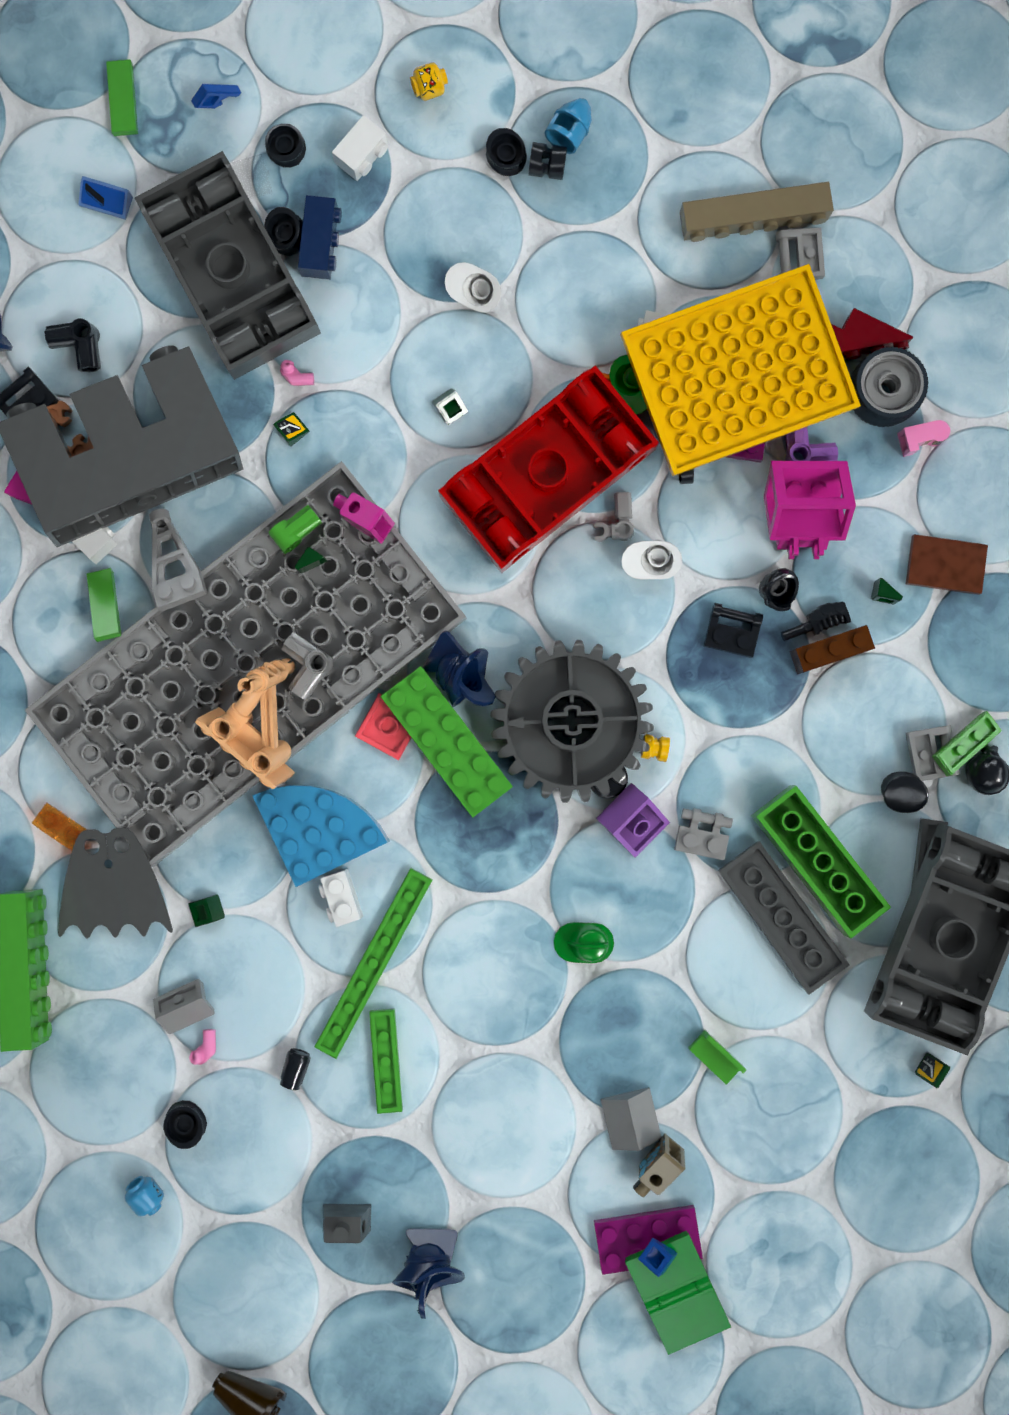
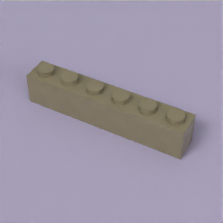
M828 181L682 202L679 213L684 241L699 242L706 237L715 236V238L720 239L735 233L748 235L756 230L764 229L765 232H770L784 226L797 228L805 223L819 225L825 223L830 218L834 208L830 183Z

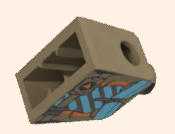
M664 1133L639 1165V1180L633 1185L636 1193L641 1197H645L652 1190L656 1195H660L685 1170L684 1149Z

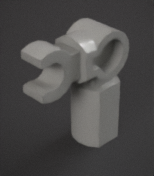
M630 492L614 494L615 519L619 520V522L612 523L609 526L603 522L595 523L594 528H602L604 530L602 536H595V541L603 542L608 537H612V540L620 539L621 541H627L632 538L634 528L631 522H629V519H632V498Z

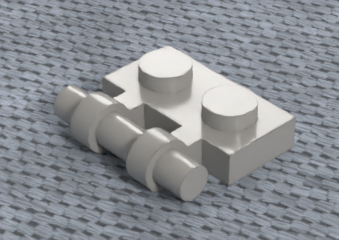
M683 808L681 818L690 820L689 827L679 825L674 850L725 860L729 836L720 834L721 827L731 828L733 819L723 817V814L720 813L713 815L703 813L701 809L693 808V810ZM699 822L712 824L711 832L699 830Z

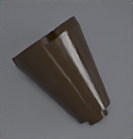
M229 1370L225 1374L220 1373L212 1385L215 1389L213 1395L230 1415H278L280 1408L277 1407L280 1399L285 1401L287 1395L282 1389Z

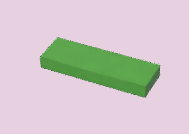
M131 59L106 61L112 134L114 136L138 134L133 63Z
M108 568L87 573L94 639L99 642L122 636L113 570Z
M984 711L932 757L945 775L951 776L1002 730L989 712Z

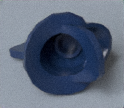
M442 632L425 661L423 669L425 672H436L437 684L440 685L443 691H446L451 706H457L465 698L473 704L487 706L492 705L496 698L495 693L484 678L488 651L485 648H479L469 654L450 632Z
M408 1229L406 1231V1235L413 1247L409 1255L406 1256L405 1268L392 1283L415 1292L414 1299L419 1300L417 1311H419L421 1319H426V1300L431 1290L456 1284L465 1279L462 1271L450 1266L458 1233L454 1229Z

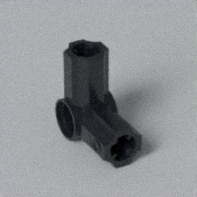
M78 318L72 323L46 326L44 331L45 340L50 349L75 346L78 371L95 372L101 369L98 348L100 333L93 324L85 319ZM85 328H88L87 335L85 337H81L82 331Z

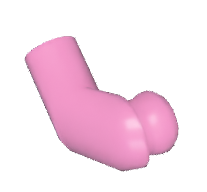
M284 360L281 363V375L289 384L293 386L314 385V373H300L291 360Z
M215 1029L203 1030V1044L195 1051H192L189 1056L192 1064L202 1065L215 1054Z

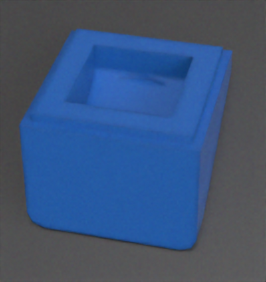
M652 1238L638 1260L659 1277L666 1272L678 1253Z

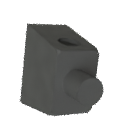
M323 1204L322 1231L324 1242L361 1243L371 1231V1204Z

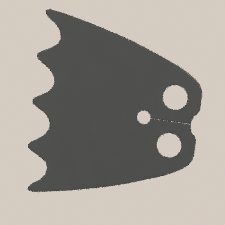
M114 828L109 833H101L96 829L82 831L72 849L65 877L59 917V937L64 934L69 926L76 925L84 937L88 939L95 927L103 925L116 938L121 928L126 924L133 925L144 937L153 922H160L172 933V924L158 881L134 833L127 828ZM118 837H124L129 842V848L124 853L118 852L114 847V841ZM93 838L98 841L99 850L96 854H89L85 850L86 840ZM108 859L113 863L111 868H106L104 865Z

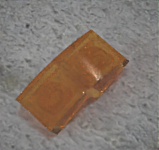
M48 802L45 803L31 822L71 851L79 834L84 830H88Z

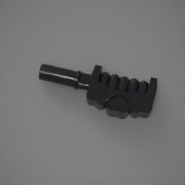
M845 602L826 603L817 607L816 610L806 616L808 622L782 631L781 637L783 641H787L802 634H807L810 631L815 636L820 634L823 629L833 628L834 625L838 626L840 623H850L851 618Z

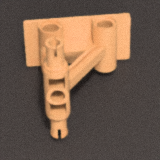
M289 658L264 662L262 666L251 670L245 678L240 679L238 682V690L241 692L245 689L237 702L232 703L226 712L218 707L198 717L195 721L204 734L216 740L225 752L231 753L239 760L243 768L253 772L263 785L271 789H275L295 773L285 764L291 756V747L286 741L278 740L276 685L283 682L288 674L293 673L295 670L294 662L288 663L291 660ZM259 702L262 734L252 726L253 715L251 712Z

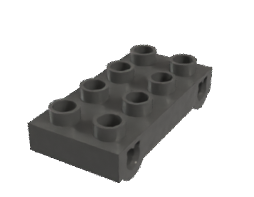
M223 151L135 197L144 218L186 292L215 349L234 380L321 334L306 301L292 279Z
M938 823L865 1006L864 1012L871 1019L968 1056L970 1049L976 1045L982 1034L985 1012L1009 955V849Z

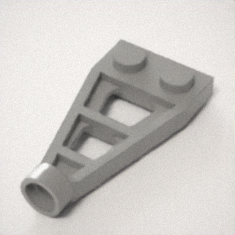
M166 509L152 511L149 514L152 525V590L157 609L162 612L207 595V590L202 572L171 522L169 511ZM173 539L177 551L162 556L161 543ZM180 560L185 567V574L166 581L165 566Z

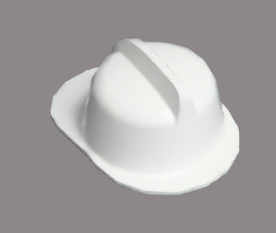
M466 262L453 265L446 273V290L450 297L457 302L478 312H489L500 302L501 286L497 278L491 273Z
M662 540L640 541L626 548L621 562L624 571L632 578L668 579L676 575L681 569L682 556L678 548L670 542Z

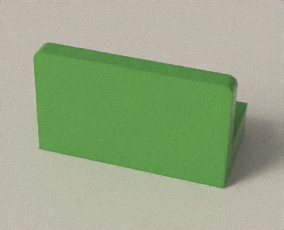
M706 1030L688 1047L726 1085L739 1071L743 1074L746 1071V1068Z

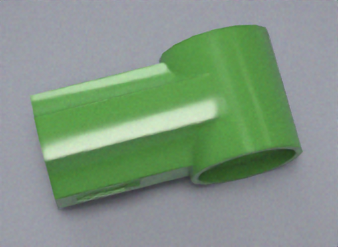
M307 505L290 519L277 523L268 534L281 551L286 554L295 549L302 542V538L322 522L311 507Z

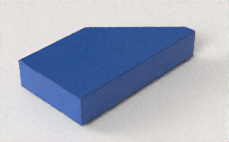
M202 84L191 102L195 108L215 109L223 105L221 100L227 97H238L241 91L238 85Z

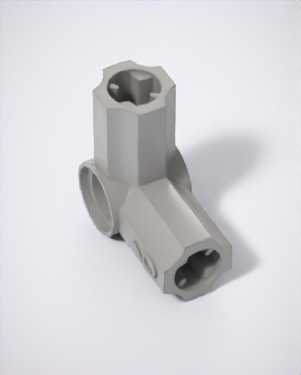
M293 632L286 639L281 650L303 666L288 688L294 694L307 701L324 675L331 671L333 660L328 654L322 652L296 632ZM322 656L324 665L321 669L317 670L314 666V661L317 657Z

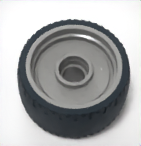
M898 347L881 348L866 356L851 375V380L861 405L859 408L854 409V413L862 421L877 427L894 426L910 418L920 408L928 392L929 381L921 360L910 351L908 352ZM881 385L887 386L890 393L885 392Z

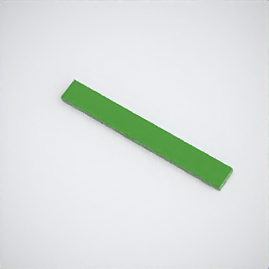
M410 868L315 1044V1048L337 1059L433 879Z

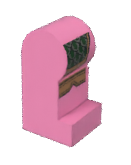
M936 420L903 428L897 433L903 457L915 454L920 450L919 446H937L944 442L950 435L949 425L945 421Z

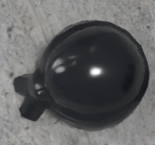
M787 568L776 569L767 574L760 582L758 587L759 594L764 599L766 606L776 611H787L791 609V603L795 600L798 593V577Z
M987 744L981 749V754L975 756L967 763L965 772L968 783L975 791L983 795H993L1000 793L1007 787L1009 783V766L999 756L998 747L994 745L989 747Z

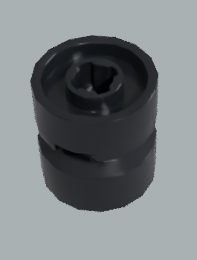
M533 142L529 176L543 177L547 174L549 179L563 180L567 147L553 145L551 148H548L547 144ZM549 158L548 164L542 162V159Z

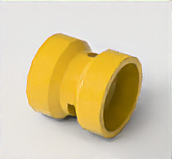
M644 734L643 740L649 744L650 748L647 752H641V758L649 759L656 756L658 761L666 762L670 738L662 736L657 740L653 735Z

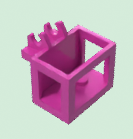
M771 461L764 492L770 540H777V550H787L788 559H794V556L799 555V547H811L813 559H819V556L824 555V550H827L829 541L846 540L856 507L847 461Z

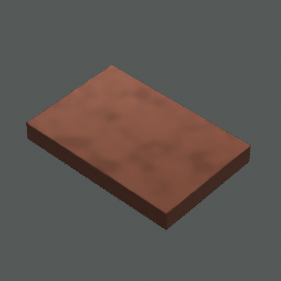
M914 534L911 538L906 584L980 595L983 590L988 545Z

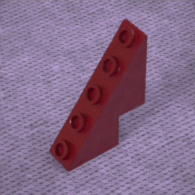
M853 308L842 329L831 324L843 358H846V360H854L861 357L862 354H871L876 350L886 347H898L906 350L909 348V342L913 339V336L856 308Z

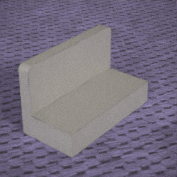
M200 979L153 999L155 1019L168 1034L177 1032L215 1014L214 1008L206 1000L204 984Z

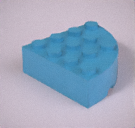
M290 785L268 789L252 795L295 887L390 842L381 825L367 810L351 798L336 791L317 786Z

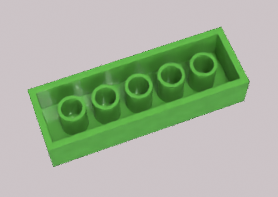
M421 666L380 696L472 818L513 787Z
M796 785L788 786L751 815L844 936L852 939L891 908Z
M43 889L18 890L0 894L1 1052L33 1050L47 1042L52 1033L51 1022H48L51 1000L47 996L50 975L46 971L49 950L48 946L45 945L48 925L47 921L44 920V910L46 909L47 901L46 896L43 895Z

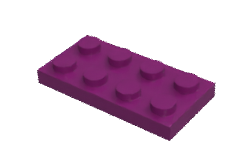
M694 1205L594 1220L602 1275L629 1271L625 1263L626 1257L645 1249L652 1238L662 1242L684 1231L689 1233L700 1259H703Z

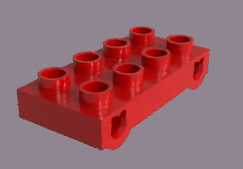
M595 365L576 377L560 394L481 457L457 472L438 490L441 500L498 570L503 573L657 449L659 442Z

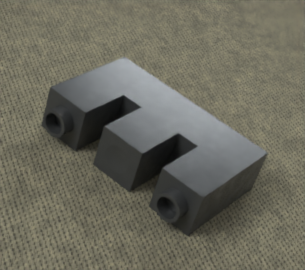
M176 346L159 348L150 355V362L142 365L150 387L165 417L164 420L142 428L118 375L69 394L94 447L72 457L57 422L45 404L38 407L34 403L19 404L7 412L6 416L8 419L0 422L2 439L42 528L56 547H60L101 528L103 529L244 470L238 449L189 346L180 350Z

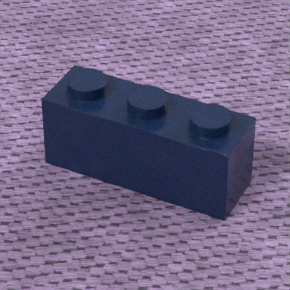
M306 195L298 262L301 277L331 280V272L336 270V256H333L334 247L339 245V232H336L337 223H341L342 210L338 208L336 198Z

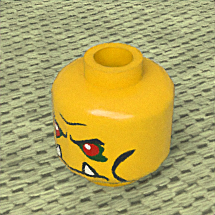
M434 62L415 68L413 76L410 77L415 96H420L424 101L443 95L445 92L444 85L448 84L444 68L439 69L438 65Z

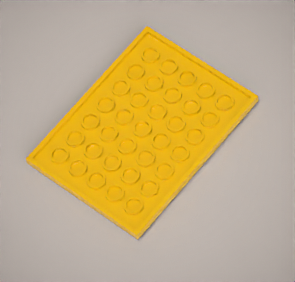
M809 264L625 330L620 334L672 477L852 411L861 406Z

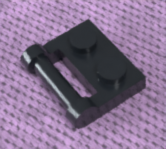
M29 366L23 370L24 374L0 393V409L5 415L11 408L19 404L34 403L36 407L45 404L48 407L57 404L59 401ZM32 381L35 386L9 407L6 402Z
M714 603L703 647L753 658L763 621V614L755 613L754 615L722 607V604ZM719 617L752 624L751 630L748 631L719 624Z

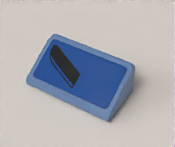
M82 176L78 205L126 220L133 199L130 191Z

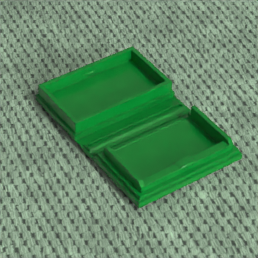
M687 1231L661 1242L678 1254L666 1272L659 1277L638 1260L645 1249L626 1257L625 1260L668 1355L731 1328V1324Z

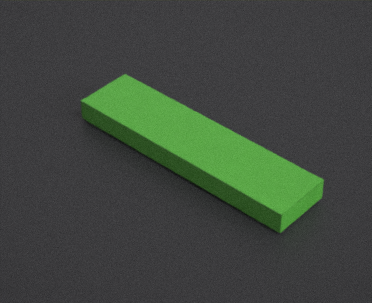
M395 1008L370 1010L377 1114L402 1112L403 1103Z

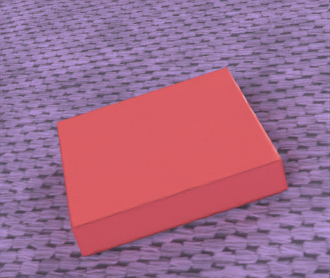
M378 693L355 737L399 760L411 736L380 697L382 694Z

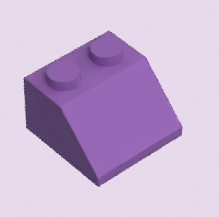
M632 783L596 818L635 858L670 823L655 804Z

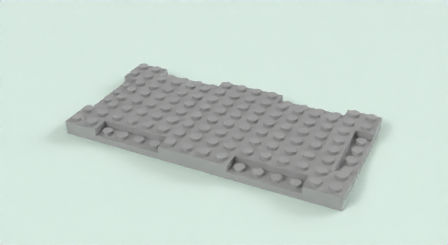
M342 461L203 569L201 572L207 595L162 612L156 606L121 634L122 636L110 642L25 709L26 713L115 827L127 828L134 833L151 867L156 866L190 839L195 832L260 782L253 772L243 768L238 759L231 753L225 752L216 740L204 734L195 723L198 717L218 707L226 712L232 703L237 702L245 689L241 692L238 690V682L240 679L245 678L251 670L262 666L264 662L285 658L291 659L288 663L293 661L295 664L294 672L288 674L283 682L276 685L278 740H284L290 745V758H292L426 649L432 647L442 632H451L467 619L394 526L383 543L380 544L350 525L339 514L340 510L333 506V502L339 493L349 497L354 492L376 505ZM309 505L322 523L303 537L302 542L295 549L284 554L268 532L277 523L290 519L305 506ZM307 547L312 548L326 558L327 562L302 574L295 569L296 563ZM293 632H296L322 652L328 654L333 660L331 671L324 675L307 701L294 694L288 688L303 666L281 650L284 642ZM322 656L317 657L314 661V666L318 670L324 665ZM259 702L251 712L253 715L252 726L262 734Z

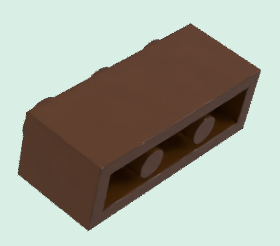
M864 625L789 652L798 675L873 650L875 646L868 626Z

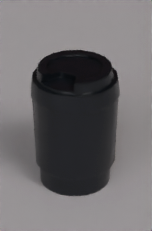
M291 1048L287 1052L281 1073L280 1085L290 1090L300 1089L311 1059L308 1052L297 1048Z

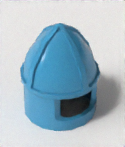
M578 98L565 103L560 109L555 111L554 117L544 132L545 137L552 145L567 147L568 154L576 152L584 137L588 135L592 121L591 107L588 101L584 98Z

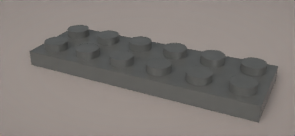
M760 841L754 843L718 870L807 994L810 995L849 966L847 960Z

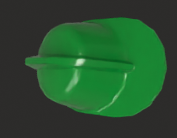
M628 355L620 356L613 362L610 368L611 384L634 413L641 414L647 410V406Z
M573 922L559 928L555 934L554 947L557 954L565 961L573 963H598L610 956L614 947V939L610 930L602 924Z

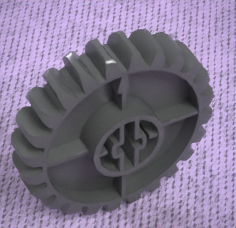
M558 640L554 644L553 655L551 656L548 655L545 649L538 646L535 649V664L524 657L518 659V666L522 672L521 676L511 672L505 673L504 679L512 688L511 691L497 690L495 692L496 699L506 705L505 708L492 710L490 714L491 718L496 721L504 722L503 727L497 728L491 733L493 739L507 741V744L498 751L497 755L499 758L511 756L515 758V761L508 770L510 775L518 774L523 770L527 772L523 783L525 789L531 788L537 781L542 782V798H548L555 787L559 788L560 799L563 803L569 802L573 789H577L578 795L583 802L590 800L592 786H595L601 795L607 796L610 793L608 779L611 778L619 785H624L627 783V779L622 768L638 770L641 767L638 759L632 755L633 752L649 751V744L640 739L639 736L654 730L653 724L641 720L642 715L653 710V705L651 703L638 702L637 699L647 690L645 684L631 686L629 681L636 673V669L629 667L620 672L617 667L620 663L621 655L615 653L607 661L603 660V646L600 644H596L590 654H586L582 640H576L571 652H567L562 641ZM568 698L569 706L564 707L562 712L549 713V710L555 703ZM574 699L583 701L592 711L581 712L580 706L572 705ZM571 711L574 712L575 718L594 717L595 724H577L575 731L572 732L569 731V725L548 726L547 720L565 719L568 717V712ZM582 730H594L589 740L580 745H576V738H571L570 745H565L556 740L550 732L563 731L564 736L575 737L581 734Z

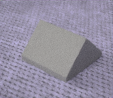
M649 1087L601 1099L612 1150L640 1151L661 1139Z

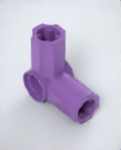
M807 427L785 435L787 451L785 461H799L794 458L793 453L795 452L802 454L804 458L802 461H838V447L836 443L809 444Z

